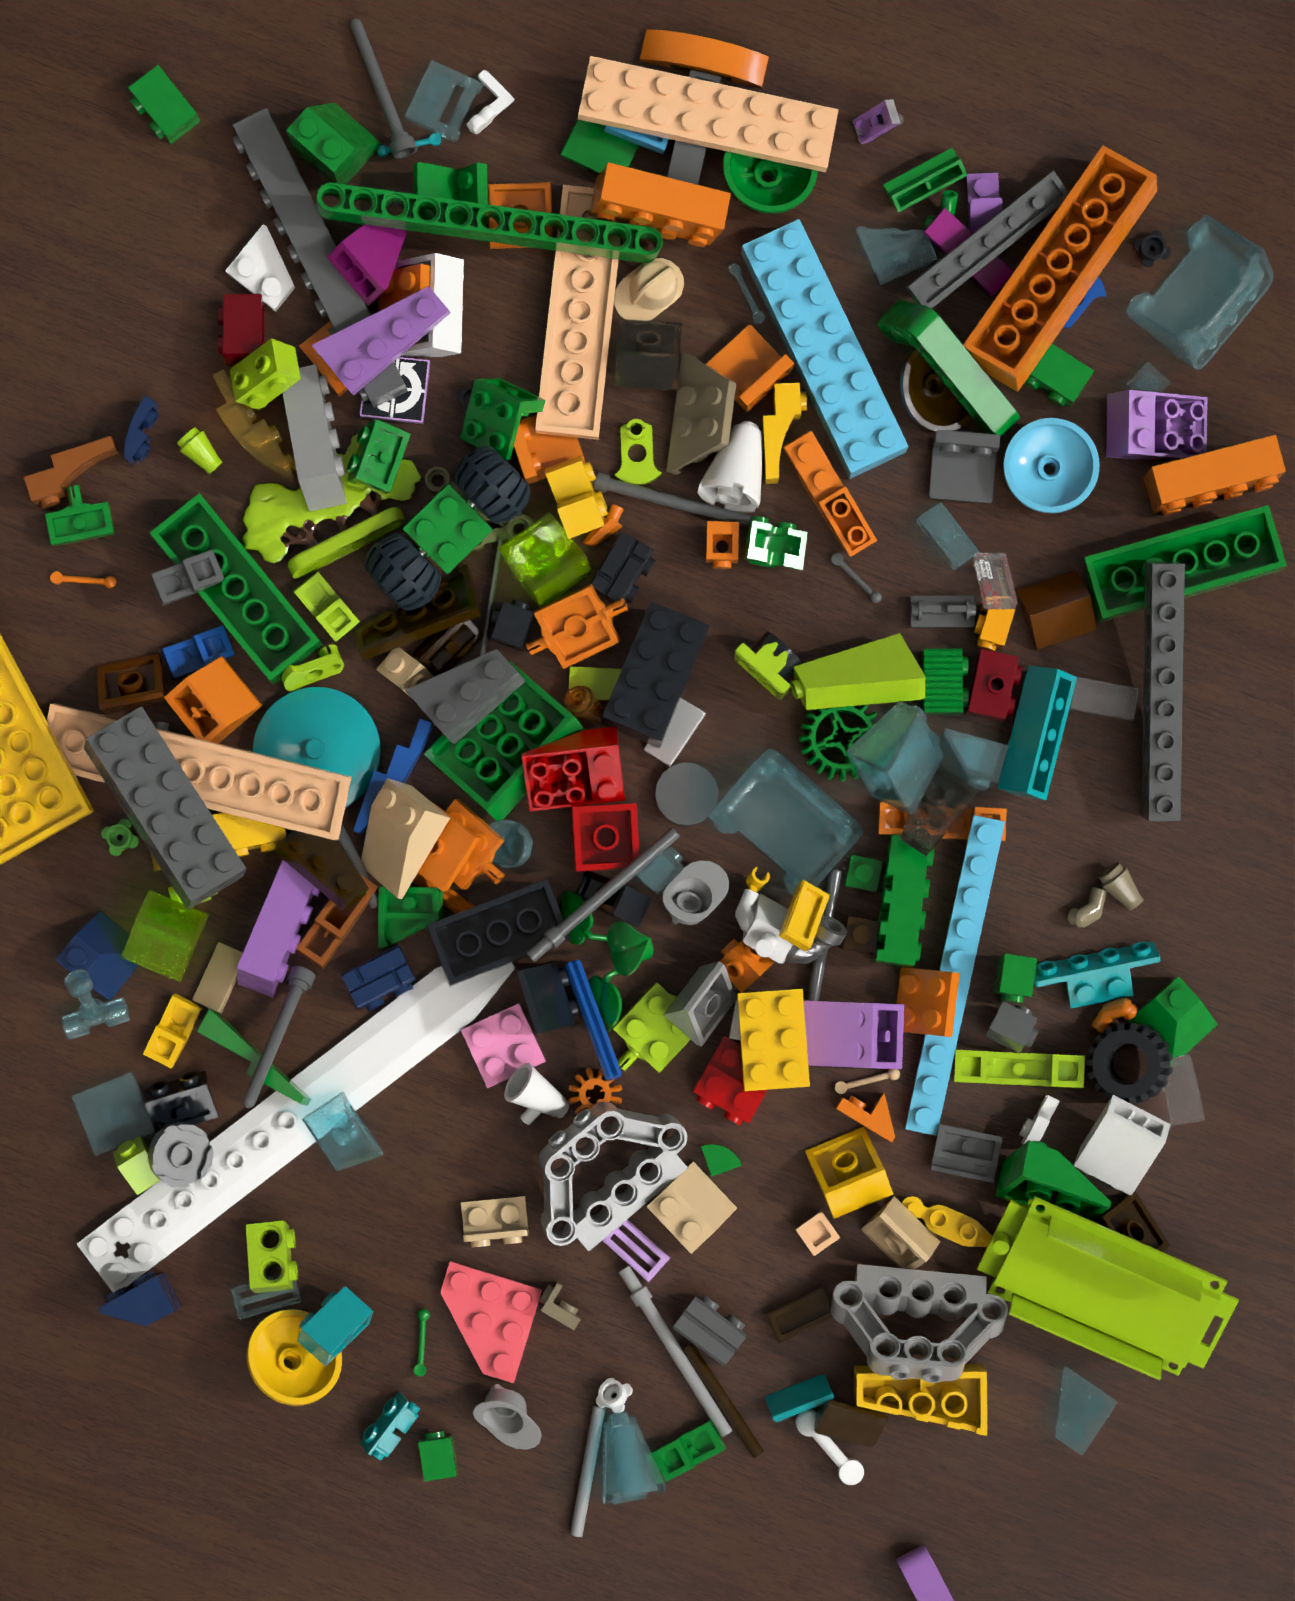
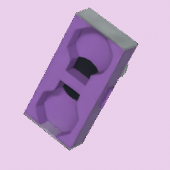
M890 99L884 100L855 118L853 124L860 144L871 142L893 127L900 126L904 118L900 113H897L894 100Z

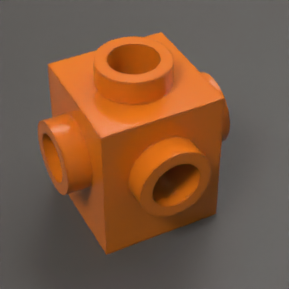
M735 938L720 951L724 957L719 962L725 965L730 981L741 993L774 963L771 958L761 957L755 949L746 945L742 940L738 943Z

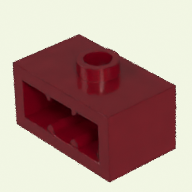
M262 294L224 295L223 306H218V323L223 325V335L218 336L217 339L218 354L224 356L226 366H235L265 343V305Z
M985 649L979 651L969 695V704L966 709L967 715L1004 722L1007 715L1012 716L1016 697L1011 696L1013 684L1019 685L1023 666L1017 665L1019 657Z

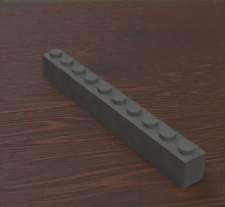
M267 108L233 124L237 135L233 136L232 139L240 154L247 153L250 162L245 165L253 181L260 180L264 189L259 191L267 209L270 207L274 208L278 217L274 218L273 221L281 236L287 234L291 242L287 249L294 263L301 262L305 272L300 274L308 291L315 290L319 298L314 301L321 318L323 319L328 316L333 326L328 329L330 336L371 316L361 297L327 259V256L336 248V245L321 215L317 212L316 205ZM393 362L358 392L363 402L370 400L373 408L408 391Z

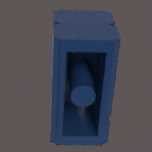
M399 945L341 974L357 1008L362 1009L366 1007L368 1012L385 1003L383 997L393 992L398 997L414 989L411 983L417 980Z

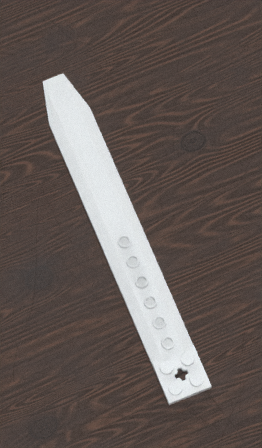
M511 963L451 987L448 985L442 966L434 969L413 985L414 989L399 996L291 1079L311 1098L308 1106L299 1104L278 1091L274 1092L209 1142L214 1153L212 1165L205 1177L201 1180L197 1179L185 1188L172 1187L163 1181H159L77 1243L78 1247L112 1292L123 1287L127 1288L134 1280L140 1278L475 1020L514 971L515 966ZM118 1241L121 1244L127 1242L130 1244L131 1247L127 1250L128 1258L125 1259L122 1255L118 1257L115 1255L114 1252L117 1250L115 1244Z

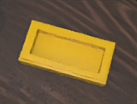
M805 880L800 881L797 884L779 937L805 952L809 950L830 895Z

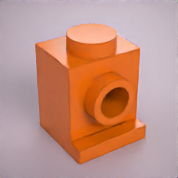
M707 521L706 563H712L713 569H731L732 563L738 564L739 522ZM720 542L728 545V550L724 553H720L716 549V545Z

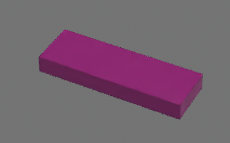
M946 208L942 209L922 232L944 254L950 252L972 234ZM996 256L970 278L986 293L994 296L1013 274V271Z

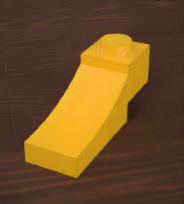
M800 383L774 384V415L763 416L762 420L765 484L778 483L780 453L784 438L793 420H800L801 411H807L806 391L800 392Z

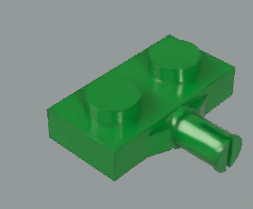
M74 485L73 488L71 486L66 488L70 506L61 511L45 514L50 543L53 547L115 534L109 503L103 502L93 505L82 503L79 485Z

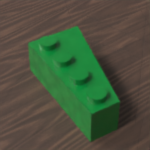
M895 834L890 836L878 918L880 925L876 950L873 954V963L911 968L915 966V962H919L922 943L918 942L919 930L924 929L926 911H922L923 898H928L930 879H925L927 866L932 867L935 848L929 847L930 839Z

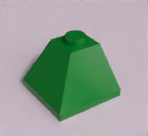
M1179 976L1173 977L1137 1010L1133 1019L1127 1020L1128 1023L1150 1026V1029L1153 1031L1157 1030L1161 1034L1162 1040L1167 1041L1170 1046L1167 1048L1169 1054L1172 1053L1173 1060L1170 1061V1067L1175 1065L1218 1025L1203 1002Z

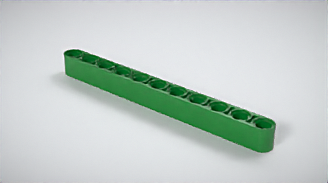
M326 183L319 188L316 197L317 212L323 218L625 261L649 263L658 256L663 244L660 232L646 226L353 185ZM332 195L338 199L339 204L329 207L323 203L322 199L325 196ZM358 200H365L370 203L371 208L367 211H359L355 208L354 203ZM396 204L402 208L403 212L398 216H393L387 212L386 207ZM429 209L435 217L431 220H424L419 217L418 211ZM454 213H460L465 217L466 222L461 225L454 224L449 216ZM487 217L493 218L498 226L494 229L485 228L481 220ZM523 222L528 226L529 231L527 233H518L513 228V224ZM548 226L556 227L561 235L557 238L549 237L545 233V228ZM578 231H587L591 235L592 240L582 242L577 238L576 233ZM608 236H619L623 241V245L619 247L612 246L608 241ZM642 239L650 240L654 245V250H643L639 245V241Z

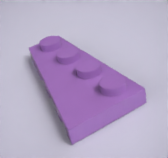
M428 286L312 346L351 394L355 395L451 312Z

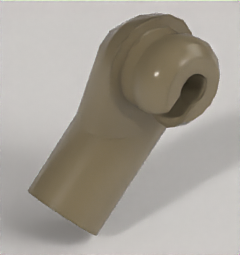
M1092 887L1088 904L1080 909L1072 908L1068 913V922L1071 925H1076L1078 928H1085L1100 919L1107 891Z

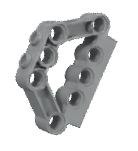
M600 1102L589 1110L581 1111L574 1118L573 1124L564 1131L556 1132L549 1139V1144L542 1149L538 1160L543 1170L544 1212L540 1218V1226L550 1242L554 1245L564 1246L578 1238L585 1248L590 1251L688 1169L677 1155L686 1145L687 1132L674 1116L669 1114L652 1116L617 1109L612 1103ZM614 1117L610 1126L601 1127V1122L604 1118ZM667 1129H674V1133L670 1138L662 1139V1135ZM589 1138L586 1146L576 1148V1143L579 1139ZM619 1139L651 1146L647 1150L643 1149L634 1152L626 1168L622 1171L616 1170L609 1173L605 1178L604 1186L598 1191H590L584 1194L580 1199L579 1207L573 1211L572 1175L574 1174L575 1166L581 1161L594 1159L599 1153L602 1143L606 1140ZM564 1159L561 1167L551 1169V1164L554 1160ZM652 1163V1168L648 1172L640 1173V1169L644 1164ZM628 1184L627 1189L623 1193L615 1194V1190L619 1185ZM599 1204L603 1205V1208L600 1211V1213L595 1215L590 1214V1211L594 1206ZM566 1221L562 1229L552 1230L556 1222Z
M858 1264L855 1280L843 1281L835 1287L830 1310L833 1318L837 1322L844 1324L867 1356V1365L874 1373L891 1376L897 1380L916 1378L923 1379L929 1383H937L958 1379L963 1373L965 1364L990 1338H995L1001 1334L1008 1314V1306L1001 1297L986 1294V1276ZM887 1292L892 1294L893 1297H885L881 1293ZM913 1296H922L926 1300L920 1301ZM946 1299H954L958 1303L952 1304L947 1302ZM843 1300H849V1301L853 1302L854 1304H853V1305H846V1304L842 1303L841 1301H843ZM875 1311L882 1315H891L896 1311H904L909 1316L917 1319L924 1318L929 1314H935L949 1322L956 1321L961 1317H966L967 1320L948 1339L941 1341V1343H931L930 1340L923 1336H913L908 1340H900L888 1331ZM984 1314H991L995 1316L996 1319H989L985 1317ZM884 1350L889 1352L891 1355L884 1356L878 1353V1351ZM910 1354H920L921 1356H923V1358L916 1359L912 1357ZM943 1357H952L956 1361L948 1362Z

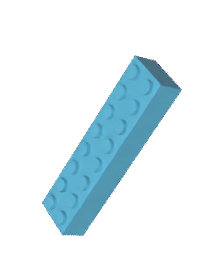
M800 219L742 245L741 255L790 358L794 362V366L848 479L905 454L909 446Z

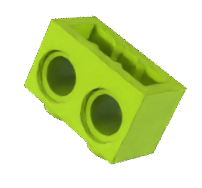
M285 1221L246 1224L250 1289L254 1293L292 1290L293 1280H298L296 1261H291V1248L296 1247L294 1229H289V1225ZM271 1233L279 1234V1242L275 1247L266 1248L264 1246L266 1236ZM273 1265L281 1266L282 1272L280 1277L276 1280H267V1270Z

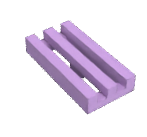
M627 1219L622 1224L661 1258L657 1263L619 1229L620 1226L602 1241L649 1282L670 1257ZM615 1234L649 1264L652 1269L647 1272L610 1239L612 1235Z

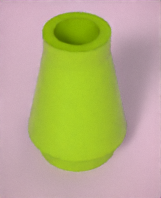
M196 427L191 429L177 442V445L181 448L179 452L203 468L208 474L212 473L223 463L204 431L200 432Z

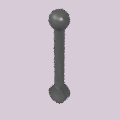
M835 553L832 555L831 563L834 566H840L869 595L872 603L876 604L881 601L882 595L880 592L873 591L844 562L842 554Z

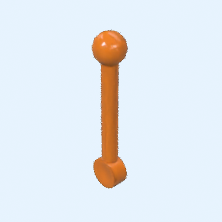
M58 571L53 572L50 576L51 582L56 585L62 582L101 584L107 588H113L116 585V579L113 576H107L106 578L65 576Z

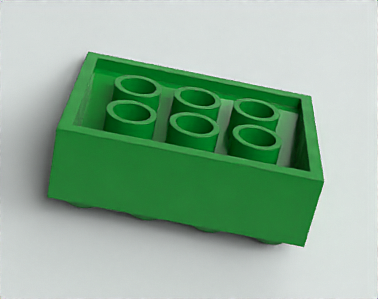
M511 661L509 663L522 676L525 682L458 742L453 744L442 734L424 753L435 766L498 823L527 794L522 753L585 730L568 710Z

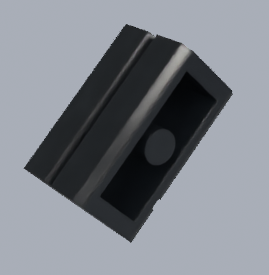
M620 531L589 584L592 583L598 595L612 603L623 598L631 604L640 587L635 585L641 574L647 577L656 560L651 558L654 550L625 532Z

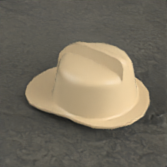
M655 258L649 263H643L623 278L616 287L614 306L618 314L626 321L635 324L646 323L658 316L682 294L684 278L679 267L672 261L664 258Z

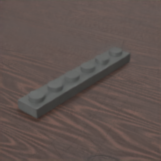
M1054 170L1048 172L905 287L917 304L925 305L932 309L1058 208L1069 194V191Z

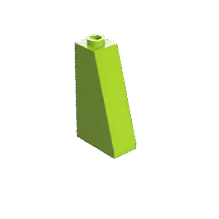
M899 633L794 666V680L790 682L795 699H800L806 710L921 700L925 698L926 677Z

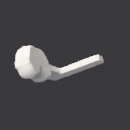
M486 70L478 74V79L497 99L469 120L466 126L473 134L480 133L500 112L515 100Z

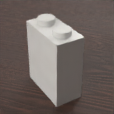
M1112 1095L1080 1146L1074 1166L1084 1173L1094 1176L1113 1188L1132 1196L1164 1146L1171 1124Z

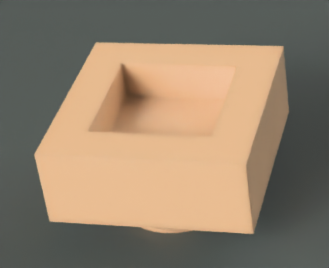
M822 1211L795 1229L813 1256L840 1238Z

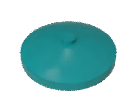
M309 687L283 696L267 710L257 727L253 742V752L352 776L345 806L347 808L357 802L367 792L374 771L378 772L381 761V742L373 719L359 702L335 689Z

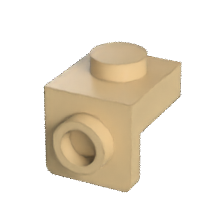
M399 647L393 649L376 669L410 698L411 696L405 691L406 689L434 677L420 662Z

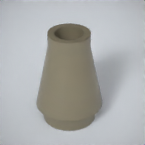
M1117 862L1100 874L1101 887L1121 902L1128 911L1133 910L1143 902L1144 899L1139 894L1126 866L1122 867Z

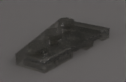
M926 755L921 765L900 839L927 857L974 800L978 790Z

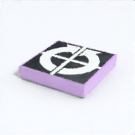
M399 357L394 363L408 392L373 408L370 400L365 402L362 400L360 418L424 424L430 360Z

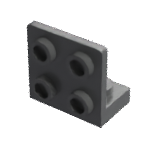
M936 430L933 438L929 498L990 504L993 500L996 453L1000 446V435Z

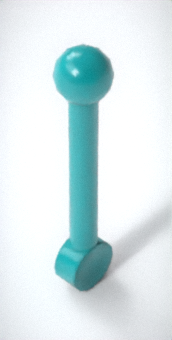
M433 133L429 138L417 140L415 143L417 147L428 144L439 146L441 136ZM380 145L377 148V154L380 157H386L392 152L390 146Z

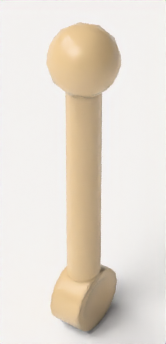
M889 1069L886 1073L847 1083L839 1081L835 1084V1091L843 1094L847 1089L889 1078L897 1080L900 1077V1071L898 1069Z

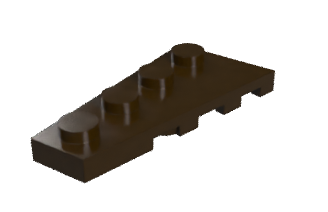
M466 564L457 569L459 574L448 581L442 578L439 589L433 599L422 607L414 610H404L401 608L396 612L388 610L354 631L356 643L362 660H367L481 616L472 572Z

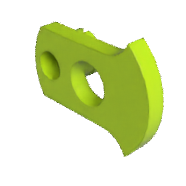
M632 419L620 427L622 465L614 476L620 481L639 486L656 480L662 472L655 468L653 462L652 426L640 419ZM638 426L642 429V432L639 435H634L630 430ZM640 445L644 447L647 454L643 461L633 462L630 460L628 451L632 446Z
M334 644L329 645L331 652L328 653L325 646L318 652L320 658L297 666L289 665L281 676L285 689L294 692L303 686L341 673L344 663L338 652V647Z

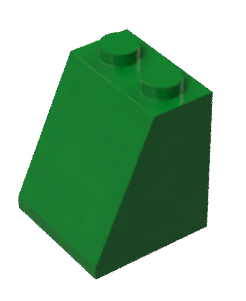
M335 102L307 107L286 130L293 150L331 183L346 185L372 157L377 148L382 145L378 139Z

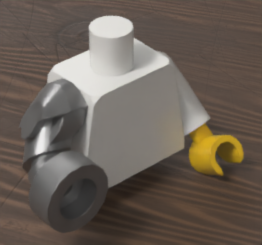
M755 867L748 875L746 884L749 889L744 890L735 916L741 930L744 931L742 941L755 949L758 955L769 957L782 964L785 961L807 964L823 954L822 950L829 949L831 946H838L842 943L847 934V929L841 922L829 916H822L812 946L806 952L779 937L788 909L761 893L760 895L757 893L769 881V872L766 873L762 881L755 876L758 867Z

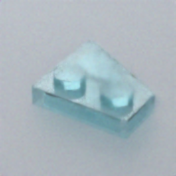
M1066 1366L1063 1370L1055 1438L1083 1456L1118 1404V1401Z

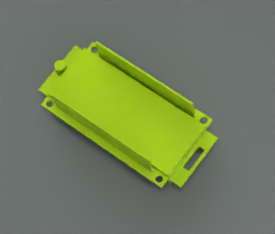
M1038 1197L1029 1199L1026 1206L1010 1200L977 1267V1270L995 1277L988 1293L1011 1302L1009 1315L1159 1381L1162 1369L1179 1376L1183 1367L1185 1368L1188 1362L1204 1369L1239 1302V1299L1223 1292L1228 1280ZM1043 1205L1045 1210L1038 1211L1036 1206ZM1212 1281H1217L1215 1287L1210 1285ZM999 1286L1005 1289V1291L998 1292L996 1287ZM1216 1315L1223 1318L1210 1345L1201 1341ZM1172 1362L1177 1364L1178 1366L1172 1368L1169 1366V1363Z

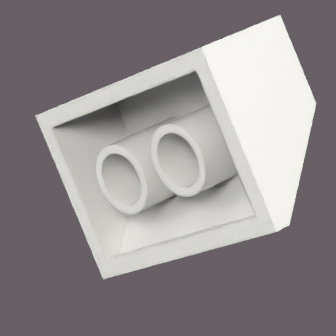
M433 253L397 261L394 269L416 264L429 265L430 288L451 312L401 356L444 357L460 354L462 343L464 260Z

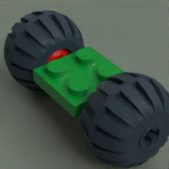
M484 446L474 449L466 454L457 466L454 482L469 498L467 501L447 483L402 527L420 546L418 549L405 536L395 533L377 541L367 553L364 563L366 572L376 582L378 587L402 609L414 610L422 607L433 599L439 589L441 575L427 559L428 556L448 574L493 531L476 512L477 508L475 506L493 523L500 524L517 517L527 505L531 493L529 485L521 478L512 465L505 458L503 459L492 447Z

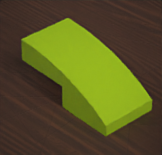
M318 571L293 590L335 642L360 622Z

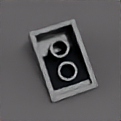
M554 962L517 971L536 1035L540 1036L576 1024L574 1017L580 1015L575 999H568L564 987L569 986L570 983L565 967L558 969L557 963Z

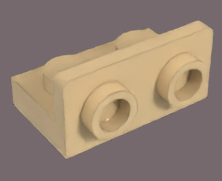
M525 1196L461 1202L464 1231L463 1241H471V1247L490 1246V1239L503 1238V1244L522 1243V1236L529 1235Z

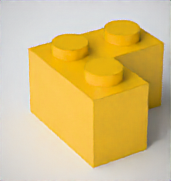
M580 455L545 468L548 482L557 503V511L568 539L605 526L604 516L608 515L607 506L602 492L595 493L591 481L596 480L590 461L584 463Z

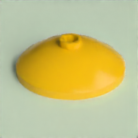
M282 1310L266 1317L253 1331L247 1346V1365L255 1384L271 1399L292 1406L311 1404L323 1398L336 1384L342 1367V1352L325 1367L297 1341L301 1330L299 1324L309 1314V1312L302 1310ZM284 1359L292 1362V1368H287L284 1365Z

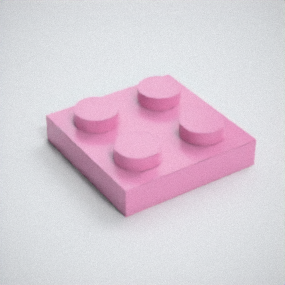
M519 1003L461 1030L487 1088L509 1079L514 1071L524 1063H530L535 1067L546 1062Z

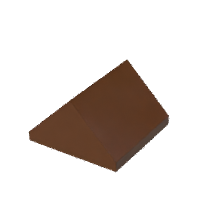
M1076 570L1016 590L1036 651L1097 630L1090 594Z
M159 653L97 665L98 704L100 710L104 713L110 714L167 702L164 697L168 693Z

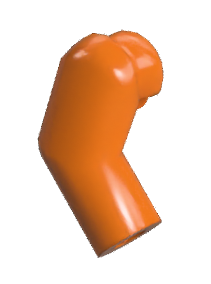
M1128 998L1106 1002L1090 1026L1098 1032L1104 1033V1030L1110 1026L1115 1018L1133 1019L1137 1013V1006L1131 1003V1000Z

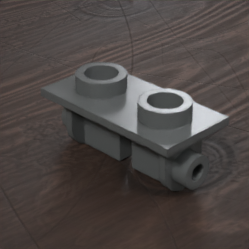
M974 595L910 596L911 628L975 627L976 603H974Z

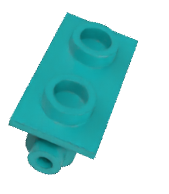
M399 1391L394 1398H390L382 1409V1414L375 1424L367 1427L360 1444L369 1455L372 1454L381 1461L384 1456L388 1458L401 1440L393 1431L397 1428L406 1434L419 1417L417 1413L420 1407L412 1401L408 1402Z

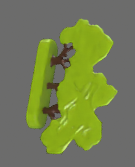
M358 434L352 437L346 454L337 453V457L341 456L345 471V475L341 477L347 504L309 511L301 486L298 490L293 491L277 483L256 484L250 495V505L246 508L242 519L247 528V532L243 536L244 548L258 550L265 561L276 563L285 557L290 544L305 545L307 550L291 558L288 562V569L293 578L307 576L403 526L406 523V518L401 509L391 507L379 512L378 508L384 499L391 498L400 501L411 499L412 493L415 490V483L420 481L421 476L412 460L402 459L390 493L385 494L359 482H348L349 472L346 471L347 464L351 456L357 453L360 444L357 442ZM371 491L376 493V499L373 502L369 495ZM361 506L364 510L371 513L372 517L348 528L345 522L356 507ZM330 518L335 520L340 533L318 543L313 537L316 525L324 519ZM308 521L311 522V529L309 531L305 528V524ZM291 525L296 526L304 532L305 536L302 537L301 534H298L294 537L286 532V528ZM280 537H287L289 542L282 543Z

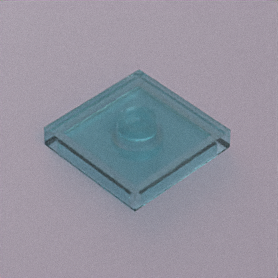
M133 1072L72 1096L95 1156L115 1149L127 1140H134L138 1136L144 1137L155 1132Z

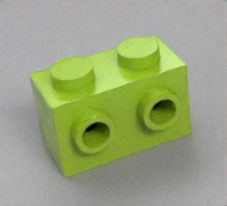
M272 338L230 369L235 402L258 410L265 407L269 402L301 380L295 347Z

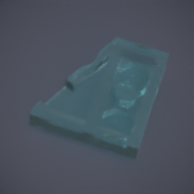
M863 226L856 228L855 232L879 286L938 261L930 240L922 233L924 230L910 229L909 231H901L897 228H885V230L866 229Z

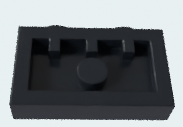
M206 1071L199 1073L188 1072L182 1075L180 1079L170 1082H156L144 1091L145 1106L155 1133H158L166 1125L175 1122L195 1125L218 1118V1110L208 1085Z

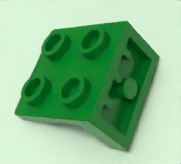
M422 162L414 164V194L488 204L487 164L476 162L460 169ZM429 209L418 211L419 217L424 220H431L435 217ZM454 213L449 216L454 224L461 225L466 222L465 217L460 213ZM488 217L481 220L484 227L488 226Z
M502 378L475 379L460 437L477 448L484 446L492 447L503 459L510 460L521 416H528L529 413L543 412L546 400Z

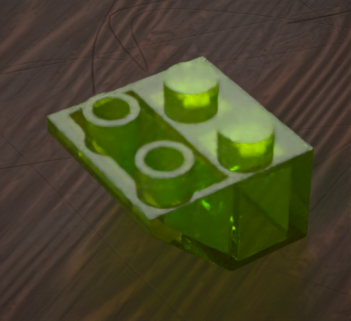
M149 890L136 917L121 958L181 982L204 932L209 914L194 908L187 910L184 904Z

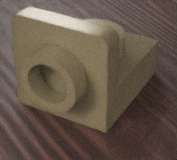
M557 1282L555 1287L548 1285L539 1302L544 1304L541 1311L570 1329L575 1330L581 1320L576 1315L578 1309L563 1300L559 1305L555 1303L554 1300L563 1285Z

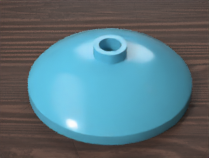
M1059 418L1039 419L1021 428L1010 441L1005 452L1003 464L1005 480L1017 500L1032 510L1051 514L1065 512L1081 504L1094 489L1100 467L1098 452L1090 436L1076 424ZM1047 464L1052 465L1055 469V472L1051 475L1046 474L1043 470V467Z

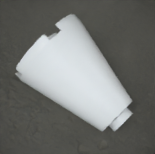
M743 421L741 424L733 426L730 431L728 446L717 453L699 484L698 494L708 504L714 506L717 501L725 504V509L744 514L753 513L756 507H759L761 500L764 434L759 430L758 425Z

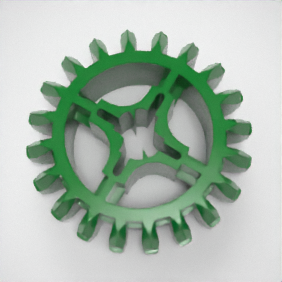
M862 705L860 710L855 708V706L815 709L819 714L818 716L811 712L806 714V718L812 722V725L807 723L801 724L800 729L809 732V735L800 736L799 742L809 743L808 747L801 749V754L812 753L813 757L809 758L806 764L811 766L817 761L820 765L816 769V774L820 775L824 768L829 770L828 780H832L834 773L839 772L840 782H845L846 772L849 771L853 780L858 779L857 768H860L865 775L868 774L870 770L865 764L866 761L872 765H877V758L871 754L872 752L876 754L883 753L884 749L875 745V742L885 741V735H875V731L883 728V723L872 724L871 721L878 715L876 711L871 712L868 716L864 714L869 705ZM839 713L854 716L864 726L860 728L845 726ZM829 716L832 734L816 742L817 727ZM838 728L842 731L843 735H853L846 742L848 744L846 750L841 742H832L833 737L836 738L838 735L836 733ZM868 735L866 752L860 759L855 761L852 743ZM828 749L837 750L840 752L845 764H837L827 760L820 751Z

